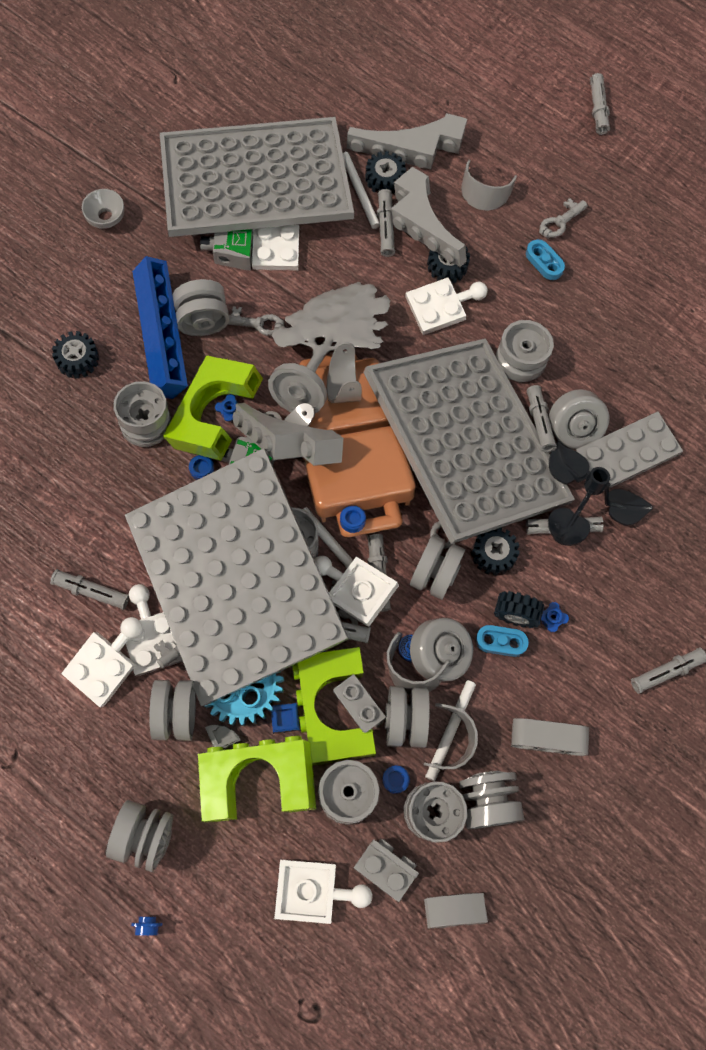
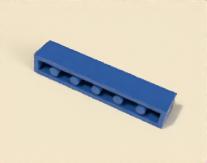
M145 256L132 272L150 383L155 384L163 391L165 398L174 399L188 384L167 261Z

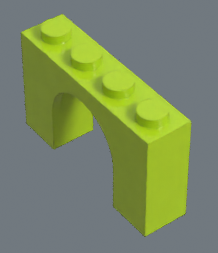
M206 356L163 437L176 450L221 461L232 439L222 427L201 422L202 412L209 402L221 395L233 394L253 399L263 377L252 364Z
M360 647L321 652L292 665L294 680H300L301 690H296L298 706H303L304 716L299 717L301 733L307 732V739L311 744L312 766L375 756L376 751L372 729L367 733H363L360 728L343 731L331 729L319 720L314 707L317 694L327 684L346 680L353 674L356 678L363 677Z
M301 736L286 737L285 742L275 743L273 739L259 741V746L249 747V743L234 744L233 749L223 750V747L207 748V753L198 754L202 822L237 819L235 794L237 778L248 764L258 760L269 762L278 774L282 812L292 813L316 810L310 742L302 740Z

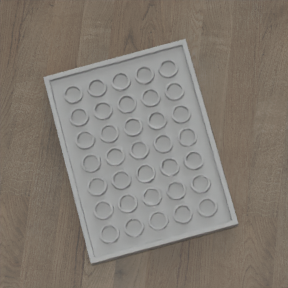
M335 117L160 133L169 237L354 219V209Z
M486 338L366 366L363 373L451 544L563 507L575 500L567 484L560 483L551 475L549 470L550 454L541 451L537 430Z
M264 448L125 514L189 678L194 681L193 688L201 706L211 704L349 639L268 453Z

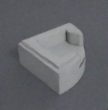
M220 725L205 727L213 747H223L224 750L241 742L238 735L228 727Z

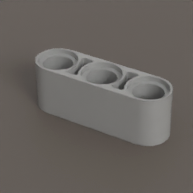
M515 718L512 725L511 747L587 756L589 727Z

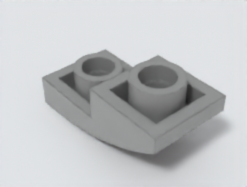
M483 893L424 899L428 929L450 928L458 925H477L488 922Z

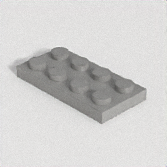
M656 412L576 449V452L580 453L588 461L590 472L595 467H602L610 473L609 483L611 485L609 488L681 455L683 450L660 413Z

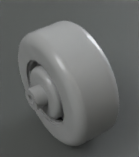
M582 389L573 390L562 395L556 400L549 412V421L553 435L558 442L570 449H578L602 438L607 431L610 420L609 411L604 402L595 393Z
M451 618L431 619L422 623L415 630L410 643V656L415 669L426 679L434 677L441 670L448 659L451 660V665L439 677V681H453L463 676L470 667L473 658V644L468 631L458 621Z

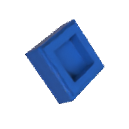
M297 703L272 706L274 709L271 712L273 734L300 731Z

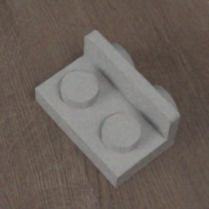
M354 674L334 688V694L363 733H367L373 727L377 728L384 723L386 716Z
M373 839L353 869L399 902L413 880L419 875L414 870L417 865L404 855L401 859L392 853L394 848L383 839H380L379 842Z

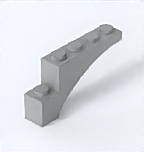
M446 113L445 117L427 125L397 131H373L350 127L347 134V149L370 155L375 154L376 157L377 152L380 151L382 155H385V151H389V155H392L394 152L396 153V158L400 156L402 162L404 161L406 164L431 170L437 149L459 154L467 118Z
M414 167L410 168L394 182L395 197L398 200V203L391 208L394 226L398 230H403L409 234L414 240L425 244L431 251H436L444 256L447 261L461 267L467 262L465 244L449 233L435 216L428 200V195L431 193L429 176Z
M236 403V412L233 413L235 427L258 447L264 448L274 460L304 457L313 466L342 462L344 438L333 430L318 429L287 422L264 414L246 403Z

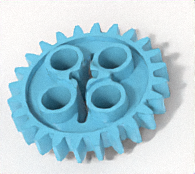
M279 671L255 683L264 684V688H256L249 685L232 693L227 699H219L204 707L210 708L214 706L210 714L216 716L221 712L219 720L224 722L229 717V723L234 726L237 719H239L242 726H245L247 718L253 724H256V715L265 719V709L271 712L274 711L270 705L271 702H280L275 694L284 692L283 688L277 686V683L284 682V678L277 676L281 672ZM251 691L257 692V701L253 704H246V694Z

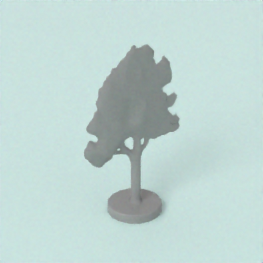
M356 282L311 298L309 302L304 304L303 310L287 316L285 321L292 327L286 328L281 326L273 331L272 337L279 347H290L298 344L312 347L313 356L307 366L286 363L275 368L268 380V389L272 398L289 412H292L303 403L311 405L315 413L319 412L327 400V389L322 379L315 373L325 355L335 350L336 346L343 342L352 343L354 347L376 349L381 347L380 343L383 340L381 336L376 337L373 330H381L388 324L386 321L377 322L374 315L388 312L391 301L387 295L375 298L377 288L374 285H362L361 282ZM325 337L324 343L320 346L317 345L315 338Z

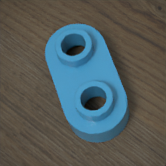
M536 239L528 244L526 257L546 279H559L563 274L565 264L558 254L543 240Z
M486 625L476 635L478 648L487 653L517 657L526 651L529 644L526 634L518 629ZM484 637H491L493 643L487 644L484 641ZM511 640H514L518 643L517 648H513L510 646Z

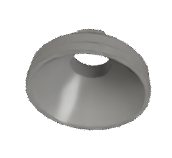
M98 189L89 193L83 200V215L87 222L94 227L110 228L118 224L124 216L123 200L113 190ZM103 212H110L112 214L108 220H102L99 216Z

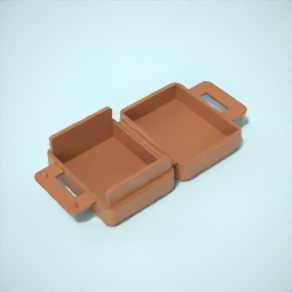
M356 354L355 372L356 381L362 387L361 401L330 403L327 398L325 404L319 412L315 413L309 427L333 430L344 438L342 462L313 466L303 457L316 514L321 518L322 523L326 522V518L336 516L340 533L344 537H354L400 527L403 519L398 504L410 505V501L415 495V481L409 461L363 373L366 366L379 364L380 362L375 358L358 360ZM326 355L315 372L322 379L325 387L327 385V375L332 355ZM310 359L302 360L299 365L307 366ZM348 506H357L362 510L384 507L385 516L366 519L364 528L359 532H347L340 524V514Z

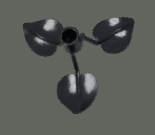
M560 442L556 443V449L551 451L549 457L551 475L562 484H570L574 480L578 483L586 480L584 487L587 492L575 514L568 508H558L550 514L548 528L554 540L559 544L573 546L587 538L590 532V523L579 515L591 495H599L603 490L605 505L610 506L608 510L610 517L621 525H634L652 510L653 506L629 491L614 489L609 492L611 485L609 483L610 473L605 468L595 467L590 472L589 463L584 456L565 447Z

